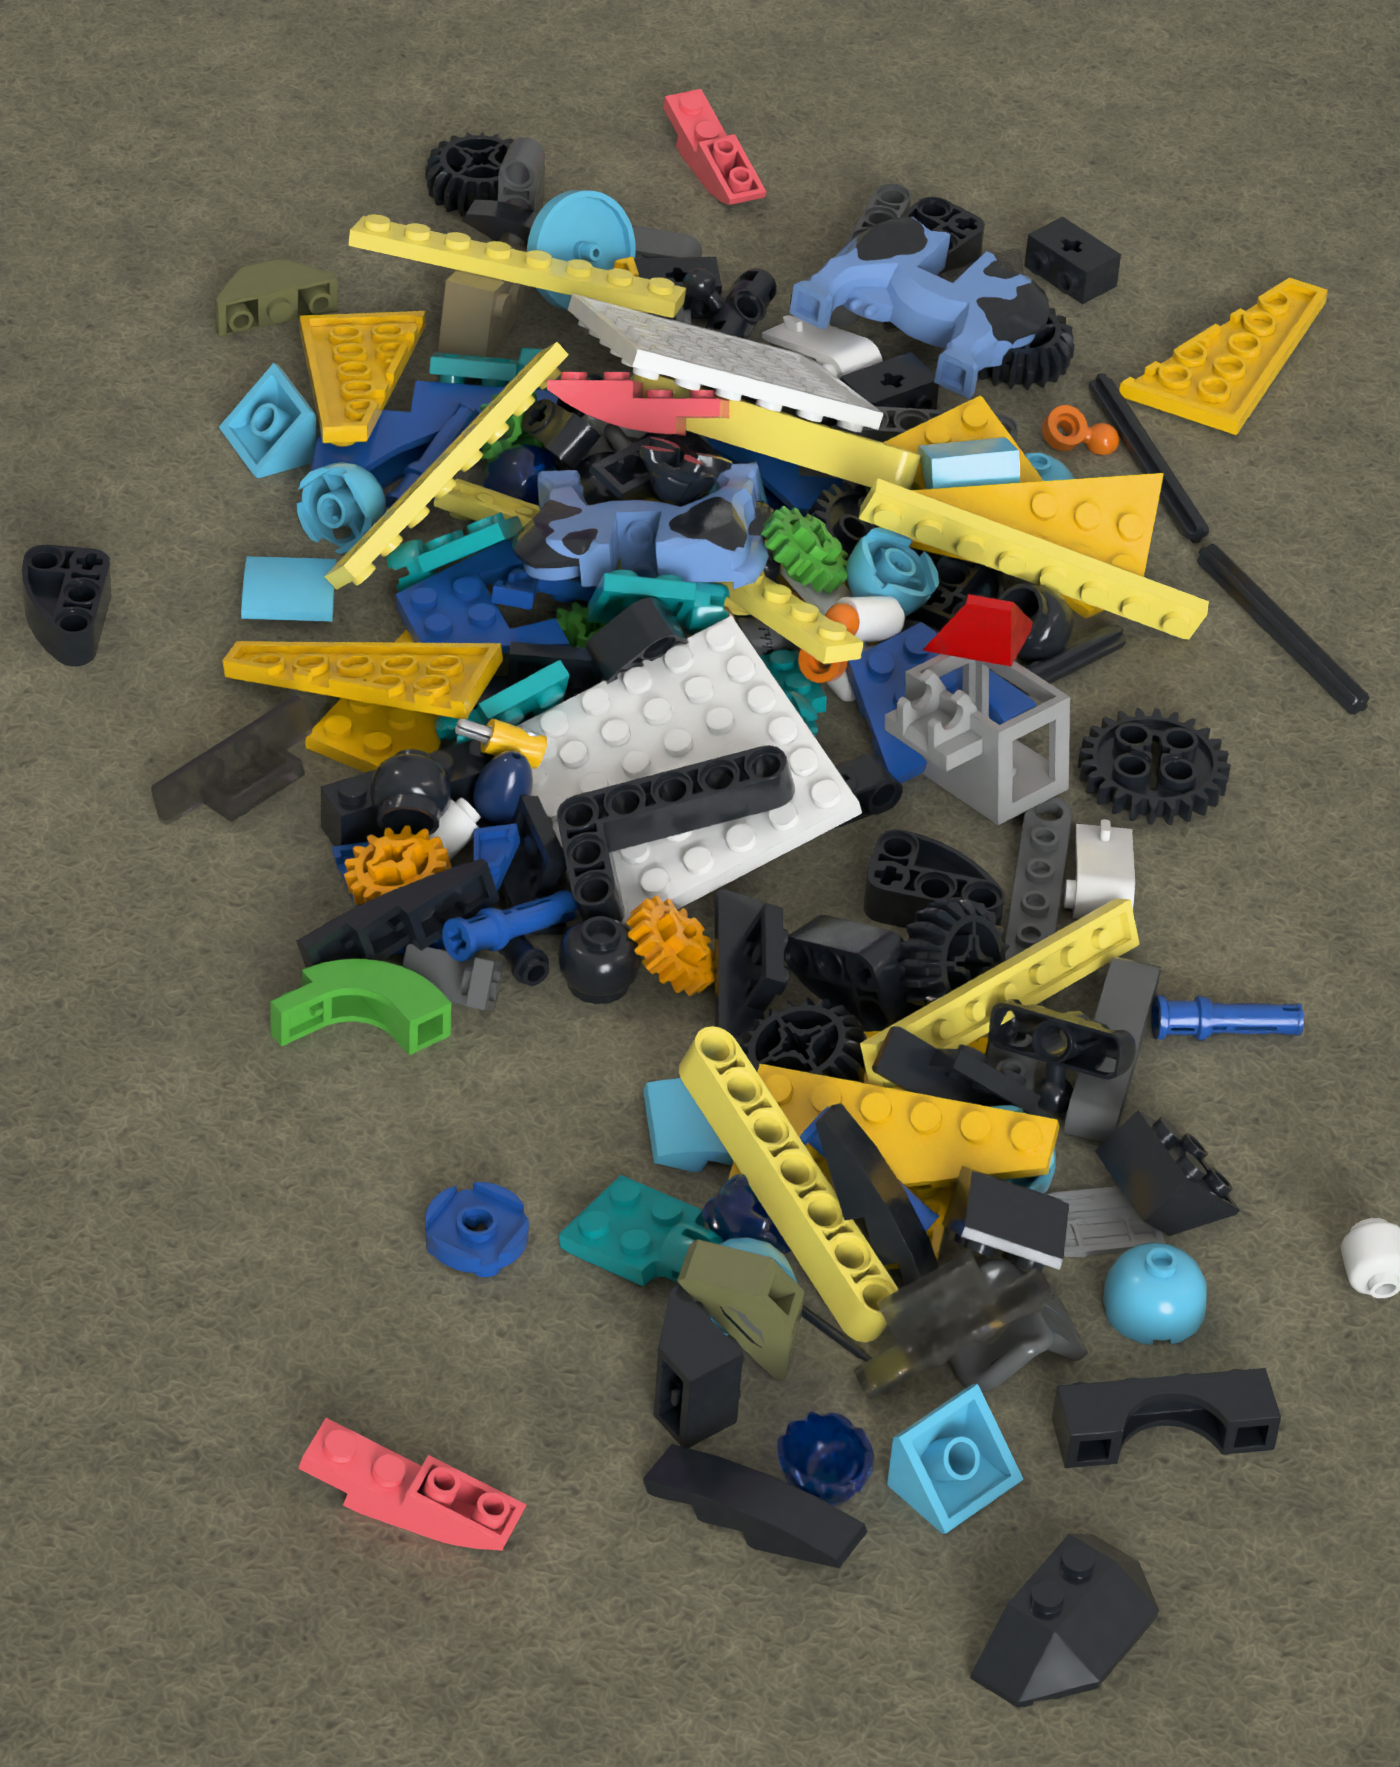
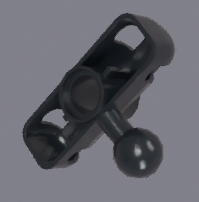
M705 268L690 270L685 275L683 281L686 295L693 300L703 301L713 312L712 317L704 328L710 329L713 326L714 329L712 330L744 339H748L755 326L765 317L766 309L777 292V285L773 276L760 268L745 271L732 284L724 298L715 290L716 280L713 274Z
M1009 999L995 1004L991 1011L988 1038L993 1046L1046 1062L1045 1078L1039 1082L1035 1093L1041 1096L1038 1106L1048 1114H1060L1068 1110L1073 1087L1065 1079L1066 1068L1110 1080L1127 1072L1135 1059L1136 1043L1128 1031L1110 1030L1106 1024L1092 1021L1080 1011L1064 1013L1039 1005H1022L1018 999ZM1011 1010L1015 1017L1001 1025L1005 1015ZM1060 1029L1067 1037V1045L1062 1041ZM1018 1032L1032 1036L1031 1043L1025 1047L1010 1045ZM1106 1057L1116 1060L1114 1072H1102L1097 1069L1102 1065Z

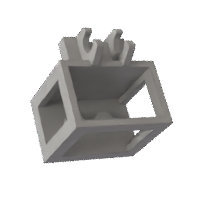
M940 654L906 671V698L901 697L897 702V709L885 714V730L924 757L927 765L922 773L923 775L997 825L1069 789L1070 696L1015 661L1010 667ZM963 666V691L959 689L952 694L946 690L939 677ZM989 668L1041 701L1042 704L1000 725L989 718ZM1049 723V760L1017 739Z

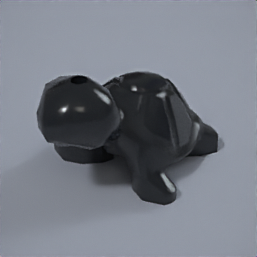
M655 437L650 438V446L641 445L639 452L640 458L645 462L646 468L649 470L653 491L665 503L679 507L708 496L720 474L730 470L732 466V461L702 453H696L695 458L690 455H684L681 463H679L680 446L668 440Z

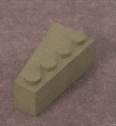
M505 230L499 242L509 244L511 249L527 252L528 243ZM490 238L486 243L492 242L494 240ZM456 270L445 283L438 352L492 357L535 292L536 287Z

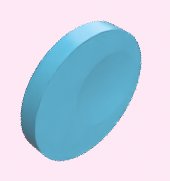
M570 190L552 198L541 209L530 230L527 252L533 250L544 251L555 259L564 261L574 259L590 262L592 267L610 270L614 269V261L632 256L635 259L636 243L631 222L626 212L614 199L601 192ZM536 288L541 296L551 305L568 311L571 295Z

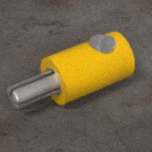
M460 718L457 722L456 734L480 741L481 752L497 756L509 750L518 751L528 759L532 769H537L543 760L547 747V737L534 732V730L525 727L520 728L493 718L488 722L487 726Z

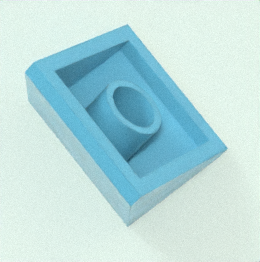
M273 363L219 426L222 433L256 478L313 463L316 447L315 412L281 367Z
M1006 437L921 445L918 447L926 489L1020 483L1019 450Z
M978 1384L970 1385L893 1437L887 1485L942 1534L948 1533L1024 1480Z

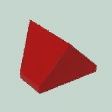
M968 594L966 604L922 651L1011 667L1031 632L1033 622L1014 602Z

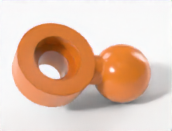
M1061 405L1054 408L1042 423V434L1045 441L1052 448L1059 451L1073 450L1082 442L1086 444V447L1091 452L1099 455H1108L1113 453L1119 445L1118 432L1112 425L1097 423L1092 427H1088L1084 415L1078 409L1069 405ZM1057 427L1062 428L1066 432V436L1062 435Z
M838 603L827 610L825 614L827 618L845 625L847 631L855 635L857 633L860 619L857 610L852 605ZM800 649L798 656L800 670L812 682L825 683L835 681L843 675L847 668L848 661L831 663L827 667Z

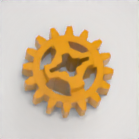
M405 826L401 834H394L391 828H386L385 836L381 838L373 835L367 836L369 845L367 847L354 846L353 853L355 858L346 859L345 861L347 873L344 874L349 894L353 896L354 903L357 906L364 904L387 892L432 874L451 869L447 848H443L441 838L438 836L430 839L427 829H423L416 835H413L410 826Z
M655 895L651 899H645L630 912L631 916L627 919L626 923L632 930L627 934L629 938L638 943V947L634 951L636 954L644 956L642 963L652 975L655 972L659 973V980L663 985L670 981L676 993H680L684 989L688 996H692L696 992L700 993L715 981V952L708 947V944L712 941L710 937L703 936L702 932L705 929L695 917L692 919L688 918L685 908L678 911L671 899L668 898L663 902L658 895Z

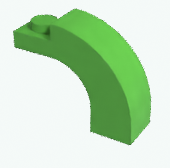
M370 959L329 961L303 969L302 987L286 992L270 1001L271 1035L282 1047L327 1025L356 1021L383 1029L411 1055L451 1036L452 1002L429 980L405 967Z

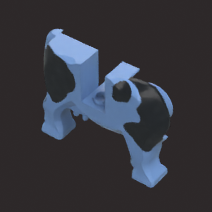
M914 217L890 219L862 232L843 248L836 257L829 259L820 271L812 275L808 281H800L794 284L790 298L789 313L823 330L829 325L833 310L840 305H843L846 309L857 315L879 322L890 321L906 335L924 343L944 348L945 351L939 355L934 382L970 399L975 393L978 371L983 368L1002 365L1003 357L1010 348H1019L1029 344L1034 339L1036 333H1039L1046 326L1049 316V300L1045 291L1028 276L1002 268L994 254L988 251L974 262L954 283L937 276L945 268L951 234L930 231Z
M756 463L732 464L731 469L721 473L717 479L716 492L682 507L645 500L609 501L588 505L584 498L580 474L577 470L541 471L538 474L540 511L513 537L512 550L516 557L524 563L525 572L529 576L540 580H566L581 575L582 587L598 586L604 573L617 570L620 556L621 570L633 571L637 573L638 577L656 578L660 575H676L681 577L683 582L692 583L733 581V589L755 583L765 568L769 556L765 546L766 538L761 535V532L764 529L763 524L774 513V510L769 504L761 501L759 469Z

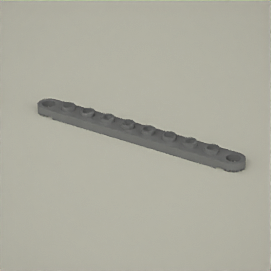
M1052 797L1025 811L1005 944L1010 945L1005 952L1006 960L1056 932L1072 820L1071 807L1067 802L1058 797ZM1043 812L1046 814L1051 813V815H1056L1059 819L1046 821L1039 818L1038 814L1042 815ZM1046 999L1037 1005L1045 1007ZM1018 1032L1010 1045L1025 1047L1031 1043L1032 1036ZM990 1043L987 1065L997 1071L999 1068H1004L1021 1075L1026 1079L1024 1087L1033 1091L1038 1060L999 1049Z

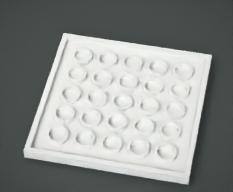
M572 293L568 311L579 319L578 325L590 329L588 334L599 338L601 345L611 348L610 353L621 357V363L633 367L632 372L636 375L652 380H658L660 374L675 378L674 383L676 385L699 391L701 384L715 388L716 395L734 401H740L742 395L757 399L756 405L772 411L781 412L782 406L796 409V415L815 422H822L823 416L838 420L836 425L854 432L861 433L863 426L879 430L884 413L809 356Z
M732 616L687 638L689 643L685 645L681 642L675 644L654 661L644 660L642 661L644 666L632 667L628 671L619 673L617 680L609 684L603 681L517 725V727H525L547 737V747L543 760L537 769H532L533 786L531 796L539 797L547 816L552 820L553 829L561 847L563 846L557 822V810L560 804L567 798L760 746L771 745L784 751L795 784V794L786 805L777 809L612 852L625 909L622 923L631 930L632 928L626 923L627 919L631 916L630 912L645 899H651L658 895L664 902L669 898L672 900L675 908L679 909L862 813L859 801ZM566 869V872L563 875V877L570 886L568 871Z

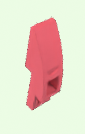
M702 89L665 96L663 109L678 135L676 148L707 191L727 205L766 197L767 191L736 135L727 136Z
M561 372V380H547V390L565 403L601 421L627 429L663 435L686 436V418H729V400L716 399L715 390H690V398H673V390H646V398H643V382L630 380V372H604V380H587V372Z
M325 1418L304 1453L298 1468L347 1493L343 1506L355 1512L456 1546L502 1551L526 1508V1504L430 1455L427 1456L421 1466L328 1418Z

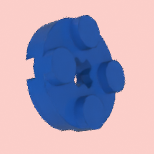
M473 1182V1189L457 1192V1185L440 1192L427 1208L425 1218L426 1249L440 1262L453 1269L469 1273L473 1272L480 1277L494 1276L500 1272L502 1267L508 1266L517 1260L527 1246L529 1221L524 1214V1205L516 1194L493 1183ZM479 1223H483L486 1225V1230L475 1232L468 1230L466 1225L476 1227Z

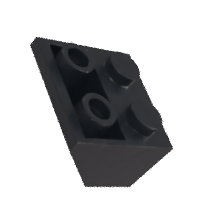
M1138 1110L1095 1150V1153L1142 1220L1169 1236L1234 1216L1240 1211L1229 1196V1193L1233 1190L1229 1181L1217 1169L1209 1168L1203 1160L1208 1153L1202 1144L1189 1133L1182 1137L1174 1126L1163 1117L1156 1121Z
M962 1166L942 1225L955 1232L953 1241L962 1244L964 1248L993 1257L995 1248L1003 1250L1002 1258L1012 1261V1264L1041 1274L1044 1265L1059 1270L1061 1268L1064 1258L1069 1204L1059 1198Z
M679 1285L670 1290L660 1336L653 1415L682 1447L690 1448L737 1423L744 1355L737 1340L731 1335H725L711 1320L706 1307L701 1302L694 1301Z

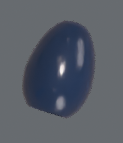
M505 751L490 760L481 771L475 783L473 801L478 814L484 820L496 825L510 823L520 796H531L533 776L528 759L518 751Z

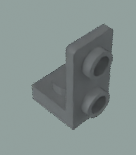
M409 944L406 947L403 967L429 980L452 1003L486 1011L495 1010L504 962L474 956L469 960L459 962L454 960L444 950L426 947L420 951L414 944Z

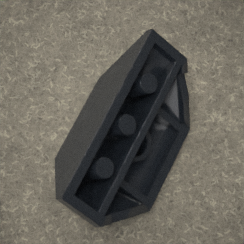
M1068 1534L1009 1601L977 1661L970 1679L1016 1707H1027L1033 1705L1034 1701L1058 1699L1098 1688L1158 1617V1606L1139 1561L1093 1534Z

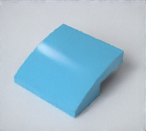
M247 556L243 580L241 619L332 622L335 588L324 576L336 565V559Z
M681 1078L646 1083L643 1088L654 1163L691 1172H701L708 1160L733 1165V1159Z

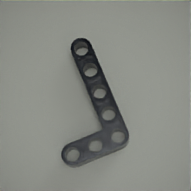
M771 745L760 746L574 795L562 802L557 810V822L570 886L581 919L585 920L591 917L604 916L618 920L621 923L624 919L625 909L613 851L777 809L786 805L795 794V784L784 751Z

